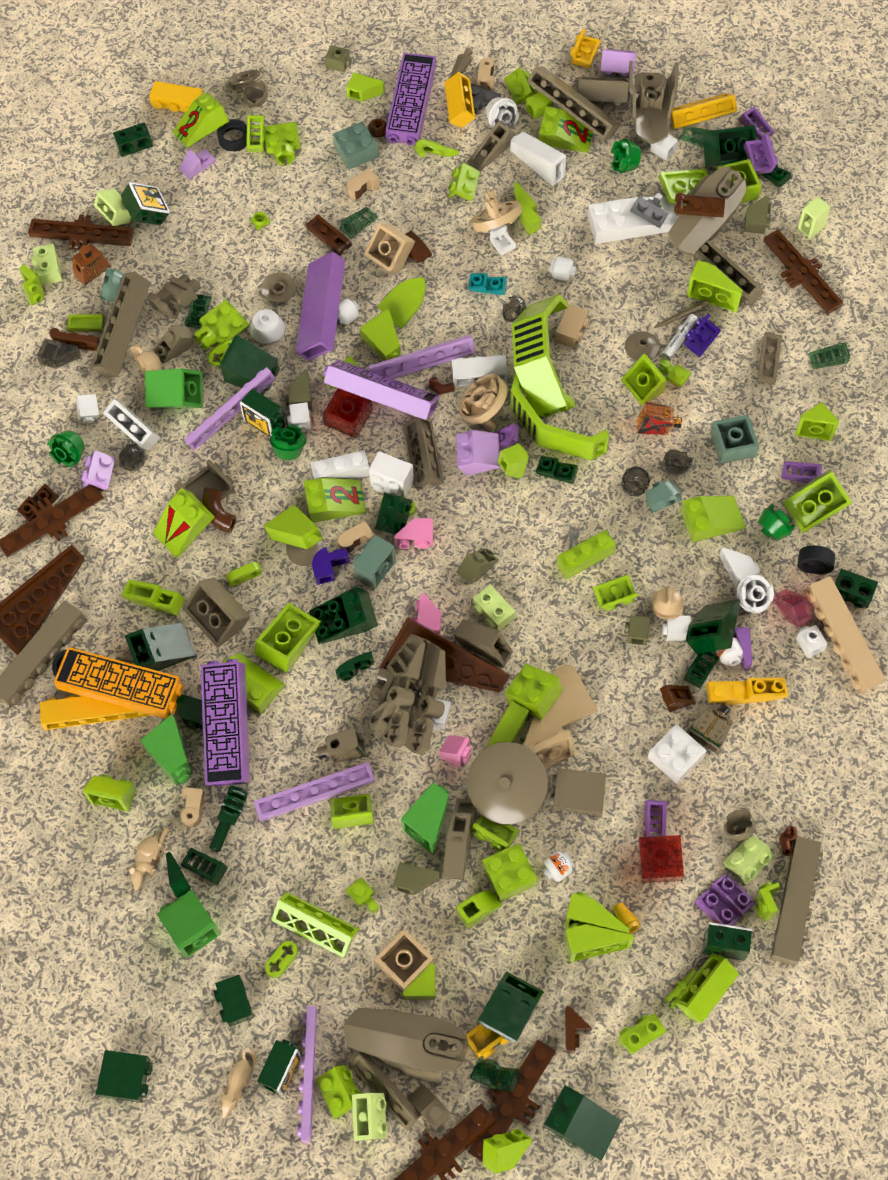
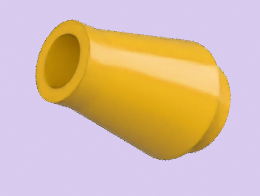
M623 902L613 907L616 918L630 929L629 934L636 932L640 928L639 920Z

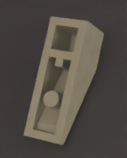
M498 121L467 162L478 171H482L510 146L511 140L516 134Z

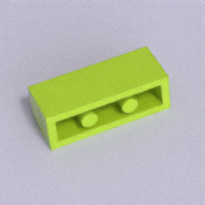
M604 530L558 555L556 565L567 580L614 554L616 543L609 533Z
M712 953L685 990L676 999L675 1003L686 1016L702 1024L711 1010L721 1000L727 989L734 983L739 973L725 957Z

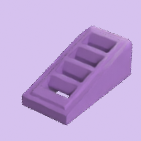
M755 106L743 113L738 119L744 126L755 125L756 137L759 140H762L764 135L761 132L764 130L768 131L765 134L769 136L775 133Z
M784 461L781 478L807 484L822 474V464ZM789 467H793L792 474H786L789 472ZM797 469H800V475H796ZM805 470L808 471L807 476H804Z
M735 628L734 638H737L743 650L741 664L744 671H749L752 665L750 629Z
M645 801L646 842L666 843L667 801ZM651 807L661 808V812L650 811ZM650 815L661 816V820L650 819ZM650 824H661V828H650ZM650 832H661V836H650Z

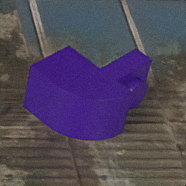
M324 547L314 555L312 568L317 585L335 581L332 567L350 563L347 549H336L332 553H328L327 547Z

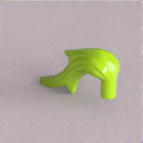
M425 139L418 140L414 145L415 153L419 154L421 158L425 157L426 152L447 157L456 156L460 153L458 150Z

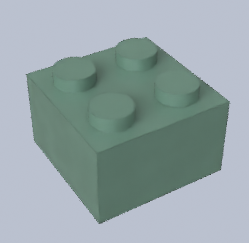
M363 121L332 134L334 147L348 170L379 157L378 145Z
M748 414L712 422L710 435L720 464L756 457L759 443Z
M377 535L372 540L369 539L364 546L363 552L357 554L353 561L356 580L375 590L396 562L394 545Z

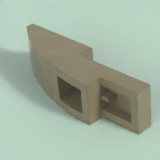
M456 798L447 834L443 878L464 880L471 847L472 825L476 813V808L471 800Z

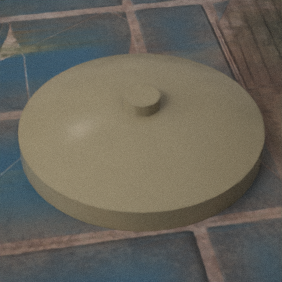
M501 742L485 748L476 756L468 772L467 788L471 802L485 818L499 824H516L528 820L543 806L548 794L549 778L542 759L532 749L519 743Z

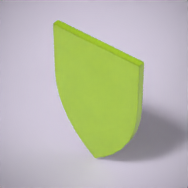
M412 278L398 284L377 307L382 312L388 309L393 322L398 327L403 328L419 310L424 300L426 290L425 278Z

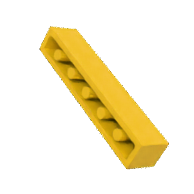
M71 695L65 697V699L49 698L46 701L40 702V722L44 730L151 716L84 696L77 697Z

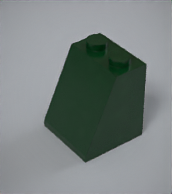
M235 335L220 362L224 382L240 388L253 380L257 373L266 367L275 377L280 370L277 358L238 335ZM272 383L260 394L264 395L266 391H269Z

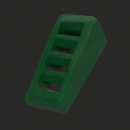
M711 652L698 654L685 674L684 681L701 689L719 657ZM703 654H704L705 656H707V657L713 659V661L710 662V661H708V660L702 658ZM701 661V662H703V663L709 665V667L707 668L706 666H704V665H702V664H700V663H698V662ZM697 666V667L701 668L702 670H704V671H706V672L703 673V672L699 671L698 669H696L695 667ZM692 672L702 676V678L693 675Z
M190 848L181 863L182 867L216 885L219 884L228 869L224 863L193 848ZM197 855L198 858L196 859L194 865H189L188 862L190 861L191 863L194 856ZM202 859H204L205 861L203 862L200 869H197ZM209 863H212V865H211V867L209 868L208 872L205 873L204 871L206 870V868H207V866L209 865Z
M167 852L166 861L169 885L175 896L180 897L190 891L191 887L172 853Z

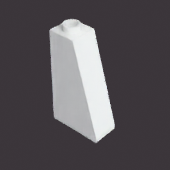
M521 132L512 138L510 151L550 185L554 186L565 177V154L525 132Z

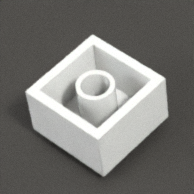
M379 451L369 468L370 482L374 490L378 492L385 491L391 495L406 498L414 482L413 464Z
M676 724L649 751L648 759L678 785L705 757L707 750Z

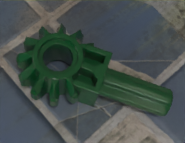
M238 786L229 787L217 817L220 821L210 843V849L220 852L231 825L235 826L248 795L247 791L243 790V788Z

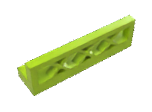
M288 892L278 900L271 921L342 958L346 956L351 942L359 931L358 928ZM280 910L287 912L290 919L284 920L279 917ZM303 920L306 922L308 929L300 928L297 921ZM320 929L324 931L326 938H319L315 930ZM339 939L345 942L343 950L338 948L333 940Z

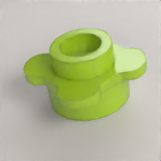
M256 212L250 218V222L255 225L257 230H261L262 227L269 225L271 222L264 212Z

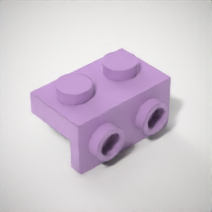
M96 450L93 451L91 456L88 455L84 462L86 470L83 471L80 479L83 481L82 488L91 484L107 490L115 458Z

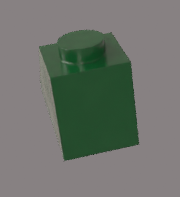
M183 694L178 696L176 709L185 727L191 730L203 729L202 700Z

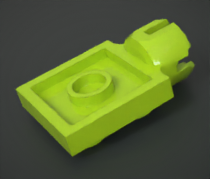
M296 122L265 126L267 154H274L275 160L279 165L285 166L284 159H287L288 165L293 163L295 159L294 152L301 149Z
M225 299L199 319L202 327L194 333L197 344L203 343L200 346L202 349L208 350L213 345L220 344L227 339L233 340L235 335H240L250 324Z

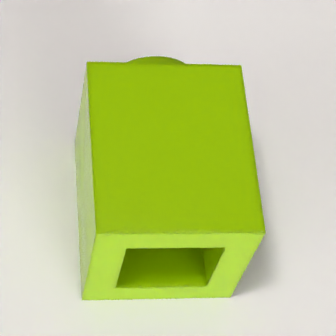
M538 92L526 99V110L536 120L544 116L546 106L552 107L553 101L541 92Z

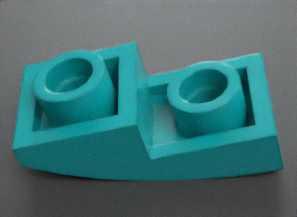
M488 273L470 274L468 289L473 292L505 295L507 278L489 277Z

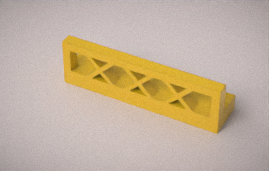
M724 93L672 108L671 121L673 128L677 129L737 112L735 95Z

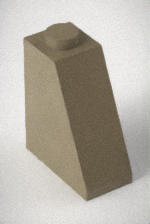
M463 619L453 634L460 645L502 667H505L513 653V650L499 630Z

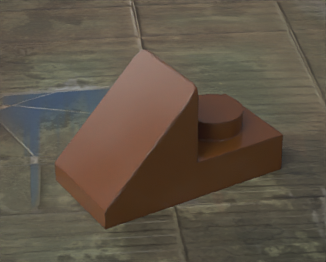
M665 685L660 688L663 701L669 713L696 703L688 686Z
M566 1006V1053H575L576 1048H579V1034H575V1032H591L592 1028L570 1006Z

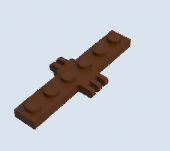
M80 214L78 220H74V222L32 219L28 234L30 237L69 240L68 249H73L75 244V250H80L81 245H88L89 242L131 246L134 229L130 227L93 224L90 215H86L84 220V215Z
M779 229L764 237L763 242L786 266L787 270L781 273V277L786 278L785 281L790 283L789 286L791 288L801 284L827 314L842 307L843 301L818 274L823 264L821 262L817 263L819 260L816 257L811 260L809 258L804 259Z
M91 484L54 507L48 498L45 497L43 501L46 506H43L40 501L36 503L40 508L39 510L34 505L30 506L36 518L1 538L0 549L6 558H9L46 534L50 537L54 536L59 542L62 540L58 534L59 532L64 537L68 536L64 530L67 528L65 523L103 500L104 497L97 487Z
M537 1040L510 1085L504 1082L502 1086L495 1081L492 1083V1086L498 1089V1092L496 1093L489 1089L487 1093L494 1097L492 1102L497 1105L491 1114L496 1123L472 1144L468 1150L470 1155L483 1162L484 1139L491 1138L496 1134H505L515 1118L529 1126L531 1122L524 1117L525 1114L534 1118L535 1113L530 1111L529 1107L531 1106L534 1110L538 1111L540 1106L528 1099L555 1055L556 1051Z
M481 1103L440 1140L437 1136L432 1138L427 1132L424 1136L428 1139V1144H425L421 1138L418 1140L422 1146L420 1150L422 1156L394 1180H432L436 1175L441 1180H448L444 1176L447 1173L454 1179L456 1175L451 1170L453 1167L459 1173L463 1171L455 1159L496 1123L495 1119Z

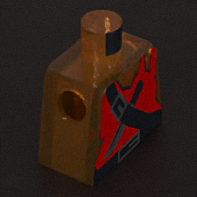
M646 401L637 417V434L667 435L671 427L681 428L682 417H675L671 406Z

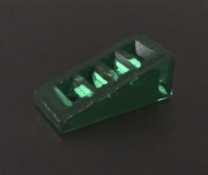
M686 126L679 139L704 148L702 132L713 130ZM688 131L692 132L691 136L686 135Z
M365 207L342 219L340 229L352 239L377 220L378 216ZM367 213L369 218H365L363 214Z
M846 342L808 353L813 369L848 364L850 359ZM816 356H819L821 362L818 363Z

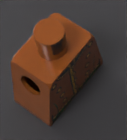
M92 244L81 246L80 252L72 258L74 276L85 286L105 272L107 268L111 267L103 254Z

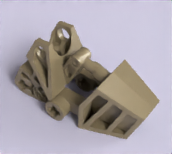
M410 634L387 666L392 676L398 678V684L390 688L386 696V702L371 711L368 724L374 731L381 732L384 730L381 738L389 745L397 748L405 745L411 752L425 755L430 747L434 725L430 717L439 719L445 711L444 703L435 700L438 690H446L445 651L429 640ZM410 682L423 687L418 709L412 705L415 695L413 690L409 688ZM379 714V719L375 723V717Z

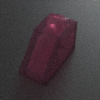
M784 589L774 595V604L787 621L794 626H803L814 618L807 598L788 589Z

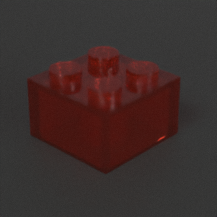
M337 388L322 414L324 426L357 439L373 411L372 400Z
M681 835L639 837L641 883L683 881L684 869Z

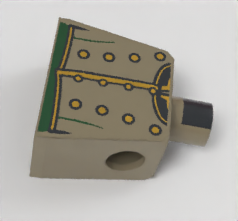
M723 704L717 711L708 707L689 725L686 733L718 755L733 723L727 718L731 713V709Z
M355 727L325 737L326 745L317 747L319 759L330 757L334 763L366 757L363 738Z

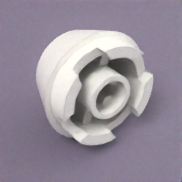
M497 97L492 99L486 107V116L492 128L498 121L508 128L511 125L514 126L518 121L517 105L512 99Z
M264 309L254 315L249 328L250 334L258 343L267 345V343L277 342L281 339L285 331V324L274 311Z
M759 575L746 576L740 581L735 590V599H739L740 606L750 613L764 611L774 598L773 587L770 586L764 577Z

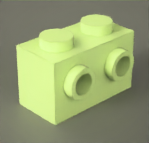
M115 189L97 192L94 206L112 226L130 223L131 217L121 195Z
M816 197L813 201H808L803 208L797 229L811 239L825 227L831 207L819 197Z
M54 244L33 248L34 255L31 256L33 266H36L35 271L38 274L40 283L45 285L62 281Z
M491 584L473 597V610L477 615H482L485 618V623L489 628L500 631L515 619L516 611Z
M384 1093L352 1095L354 1141L387 1139L388 1126L385 1114L386 1100Z

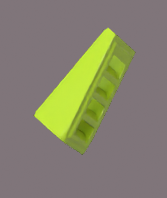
M247 115L248 152H265L264 115ZM251 122H260V125H251ZM251 129H260V131H251ZM251 136H260V139H252Z

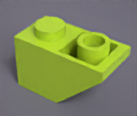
M353 72L346 86L347 97L363 102L385 93L384 81Z
M519 443L500 451L498 463L507 476L520 479L524 476L529 455Z
M488 889L471 896L456 906V913L466 928L470 929L497 911L502 905L492 890Z
M513 1129L508 1133L496 1134L491 1138L484 1139L482 1165L495 1174L513 1169L532 1143V1138L523 1133L522 1130Z

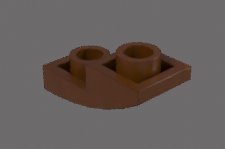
M409 231L405 233V235L416 241L408 255L411 259L419 263L432 256L431 251L414 232Z
M43 484L33 497H27L17 511L28 521H31L36 516L30 506L34 505L39 510L40 508L36 504L38 501L43 506H46L43 498L47 497L50 503L53 504L60 496L47 484Z

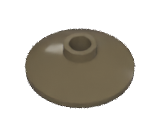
M249 70L235 74L228 79V83L241 85L242 88H245L252 80L260 76V71Z
M273 273L263 280L261 292L266 300L273 303H283L294 296L296 283L288 274Z
M635 332L626 339L625 351L630 358L636 361L643 354H646L650 360H653L660 352V342L649 332Z
M321 540L307 550L287 544L286 553L294 564L309 566L312 565L314 555L324 548Z

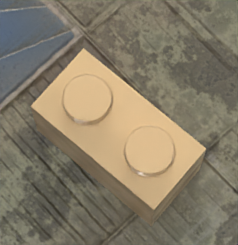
M569 304L555 331V341L575 348L576 343H580L583 338V329H587L589 326V311Z

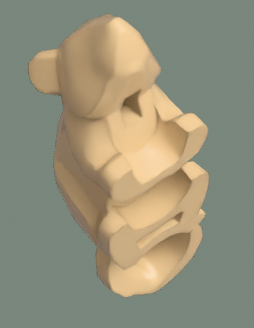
M138 345L130 347V351L144 375L145 371L162 370L161 361L155 353L144 351Z
M165 827L156 836L146 838L138 845L134 868H129L131 880L136 891L142 887L147 873L154 876L156 867L153 865L155 862H160L165 849L162 844L170 829Z
M250 1048L240 1050L239 1061L232 1066L228 1074V1084L224 1094L221 1095L223 1119L234 1109L236 1102L241 1101L242 1091L249 1084L251 1073H253V1068L256 1065V1054ZM247 1054H250L253 1059L251 1067L246 1059Z

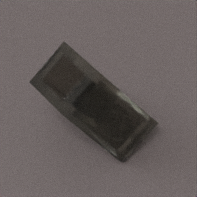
M45 338L36 356L40 365L57 369L80 359L81 354L78 347L74 344H65L55 339Z

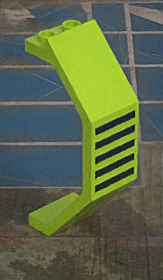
M560 294L528 305L512 323L514 369L529 404L537 415L541 417H550L553 414L566 412L568 409L575 407V401L563 391L550 359L548 316L568 308V302Z
M515 372L511 389L510 408L537 446L591 461L607 453L610 435L606 429L589 437L545 424L521 393L522 386Z

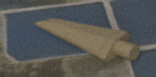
M467 48L464 54L458 55L450 77L457 72L464 73L473 60V57L470 56L472 53L471 49Z
M707 300L697 303L660 322L654 328L665 326L689 314L701 311L708 307L709 303Z

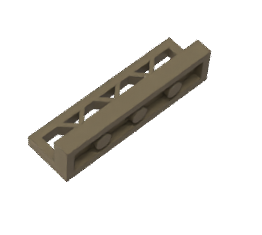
M414 417L404 424L410 462L413 464L415 488H422L429 483L436 486L441 485L444 482L432 419L424 420ZM416 425L415 431L412 434L411 427ZM418 439L419 444H418V446H417V449L415 450V449H414V444H415L416 440ZM419 455H421L422 460L420 465L417 466V460ZM422 471H424L425 479L420 481Z

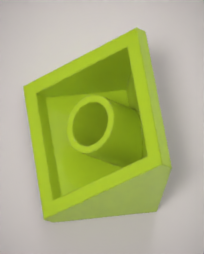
M643 354L621 378L622 382L641 405L663 394L667 379L646 354Z
M821 402L801 415L795 436L832 441L839 420Z
M370 793L330 799L333 829L374 823Z

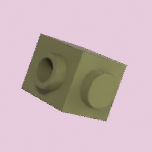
M330 45L325 56L326 68L345 72L352 62L349 50Z
M641 614L630 615L629 622H625L624 633L628 634V644L647 645L650 617H645Z

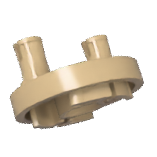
M490 189L489 193L488 190L485 191L483 194L486 199L484 201L486 209L477 213L470 220L473 230L488 233L491 229L507 223H514L522 213L519 201L513 200L498 203L494 189Z
M487 374L471 383L460 400V416L469 424H480L486 431H493L496 423L490 418L500 410L506 400L508 387L505 381L496 374Z

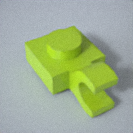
M663 359L659 364L660 367L658 369L667 374L666 379L680 388L691 376V372L677 363L673 367L668 360Z
M362 877L346 889V892L358 907L365 904L372 914L379 910L378 904L371 898L375 892Z

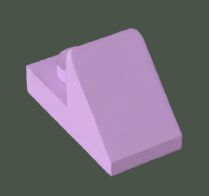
M190 149L179 170L190 180L214 164L216 159L206 149L198 154H195Z

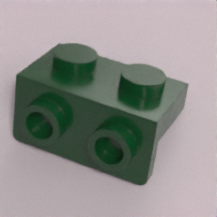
M384 493L375 529L396 535L407 524L412 500Z

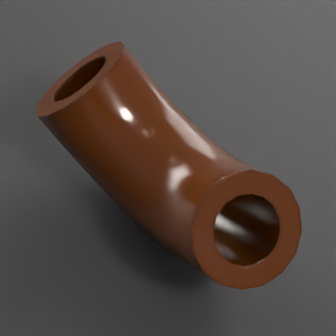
M204 487L202 504L215 516L211 523L225 532L232 533L236 524V516L229 514L223 509L221 504L223 492Z

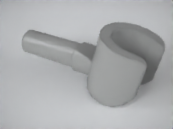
M571 526L569 527L570 549L575 546L576 539L579 537V527L576 533L571 531Z

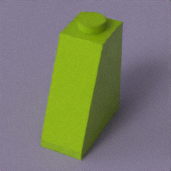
M388 309L360 327V337L383 361L401 355L400 344L391 313Z
M295 505L264 524V528L271 540L308 550L323 539L318 527Z

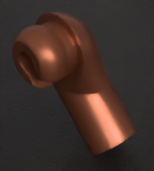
M436 377L429 379V388L438 394L455 391L453 382L441 384Z
M788 826L779 837L782 854L785 856H789L793 852L791 845L797 837V829L794 826Z

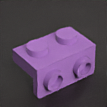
M765 134L762 140L746 141L743 146L747 159H750L756 174L772 173L777 165V156L774 155L773 143L769 139V135Z

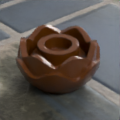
M373 119L368 124L367 129L372 137H383L386 135L387 123L382 119Z

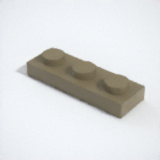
M764 333L757 382L775 385L782 335Z

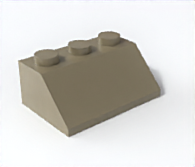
M578 77L577 92L587 100L597 101V104L600 105L613 102V105L623 106V103H627L629 81L626 79Z
M215 578L200 580L182 608L217 648L242 630L250 618L247 612Z

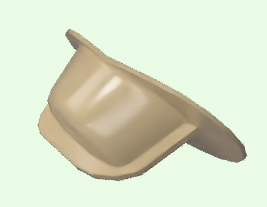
M669 586L656 591L652 595L653 612L658 617L667 620L679 617L683 613L682 596L677 590Z

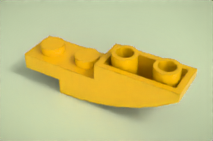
M785 677L748 678L746 681H708L706 683L709 703L735 705L772 701L789 696Z

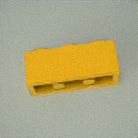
M457 72L446 80L444 85L449 122L462 128L475 119L470 79Z
M154 81L149 98L151 106L156 109L164 108L170 109L173 112H186L192 102L204 93L203 89Z

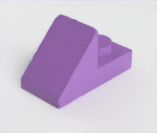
M511 424L494 432L499 435L500 451L518 443L519 426L516 424Z

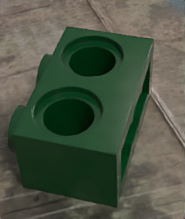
M145 122L113 132L121 157L153 147Z
M844 569L840 570L835 582L843 600L853 603L858 608L869 607L878 584L875 580ZM841 585H845L848 589L842 588ZM859 592H864L867 596H863Z

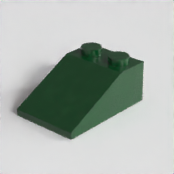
M755 125L702 132L705 167L747 160L743 145L746 141L756 140Z
M564 1085L543 1128L602 1161L621 1120L584 1095Z

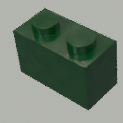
M240 975L215 983L217 990L213 992L217 1003L221 1002L223 1008L220 1011L223 1023L227 1022L229 1027L254 1018Z

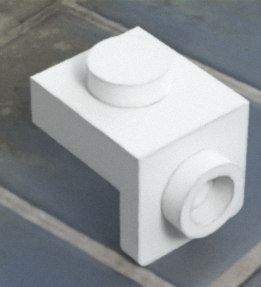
M505 224L490 231V242L501 256L516 249V244L507 233V226Z

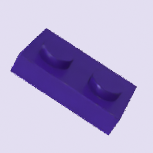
M709 313L697 320L695 323L697 327L695 330L692 328L685 335L687 340L683 343L684 346L699 358L721 332V329L708 320L711 316Z

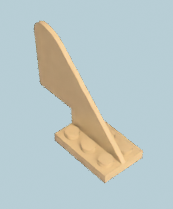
M562 665L553 671L552 674L559 677L563 691L543 720L533 717L523 744L532 749L542 759L546 769L574 756L572 734L569 729L564 731L563 728L597 712L576 669L571 665Z

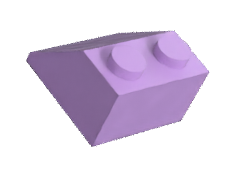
M603 49L600 71H604L605 75H613L614 72H618L620 76L629 77V61L633 62L634 74L636 52Z
M471 430L456 434L457 467L465 475H474L501 468L498 463L500 445L497 433Z

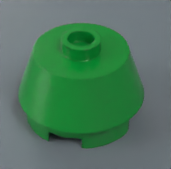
M626 138L619 142L615 141L611 153H614V162H611L612 169L619 171V173L637 169L641 159L640 146Z
M288 425V428L279 429V426L274 428L269 439L275 455L283 460L298 458L307 441L305 434L301 432V428L295 425Z
M71 430L52 435L47 443L51 449L49 454L52 459L58 464H66L67 467L78 464L85 450L82 438Z
M770 504L767 508H764L757 523L763 528L761 532L767 538L772 537L774 540L779 541L791 535L796 526L794 524L790 526L788 524L790 519L780 509L775 511L773 509L775 506Z

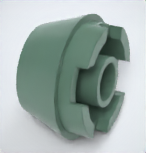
M116 268L106 269L100 299L114 302L124 273Z
M662 480L652 484L653 488L646 491V503L651 513L683 500L680 494L681 491L672 481L665 483Z

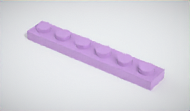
M467 335L368 366L369 371L394 379L474 354L473 339L471 335Z
M267 367L259 371L253 380L246 383L237 394L232 395L222 407L217 408L215 413L208 419H205L195 431L190 432L187 438L184 439L193 451L200 447L241 411L240 402L251 389L261 393L275 381L276 378Z
M369 762L253 802L259 820L262 822L374 783L375 779Z
M307 1006V1012H303V1025L306 1026V1034H302V1047H305V1056H301V1069H304V1078H300L299 1090L303 1092V1101H299L298 1114H302V1123H298L297 1137H301L302 1143H311L317 1029L316 1006Z

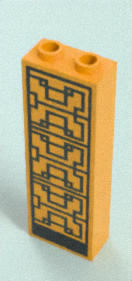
M71 647L67 648L54 680L58 690L164 719L175 713L177 708L176 700L178 696L182 695L184 688L178 676Z

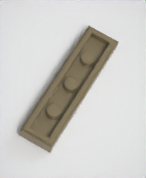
M363 1052L357 1054L350 1066L374 1093H384L386 1107L408 1131L422 1115L368 1054Z

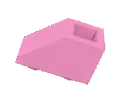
M414 518L395 535V546H399L401 549L410 548V540H414V546H418L421 549L433 546V518Z
M421 593L420 600H416L415 611H418V617H414V620L440 634L442 613L426 594Z
M448 735L439 751V758L461 768L463 763L467 764L471 757L470 739Z

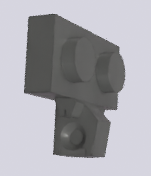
M471 84L475 114L479 112L481 107L485 108L492 99L501 97L500 93Z
M658 192L653 200L650 198L645 200L638 196L630 209V212L658 228H661L669 214L661 209L662 205L659 203L663 195Z

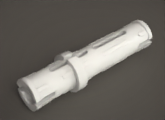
M689 314L685 322L678 327L677 333L663 352H661L663 358L671 360L672 356L686 339L685 335L691 328H694L698 320L696 315Z

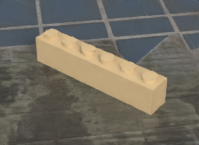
M830 576L811 584L806 589V597L813 604L816 617L822 621L825 634L831 638L835 653L840 655L844 670L851 676V683L854 689L858 690L861 694L881 685L886 679L832 577Z

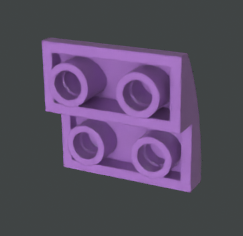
M727 873L721 876L695 901L696 905L714 923L730 926L734 925L756 903Z

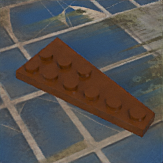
M72 544L0 602V638L16 655L22 651L38 632L85 561L84 557Z
M407 617L379 667L388 669L387 666L410 634L429 640L445 651L446 681L500 693L510 676L507 672L410 617Z

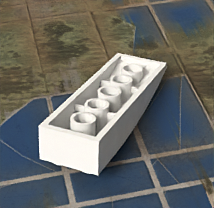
M642 197V198H644L645 200H648L649 198H650L651 200H653L654 197ZM662 197L659 203L662 205L661 209L669 214L661 228L630 212L637 198L588 205L587 217L595 244L669 232L679 217L674 213L676 203L669 204L667 197Z

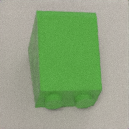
M183 368L145 371L146 408H203L202 372Z
M171 714L140 741L147 754L178 786L180 783L184 784L190 779L192 770L181 731L174 716Z
M432 783L401 818L402 830L432 855L436 853L449 809L447 789L440 784L437 786L435 783Z
M192 890L177 897L178 900L172 904H165L160 908V912L157 913V916L185 958H188L221 935Z

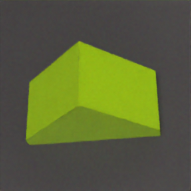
M433 963L402 993V997L405 1000H435V965Z

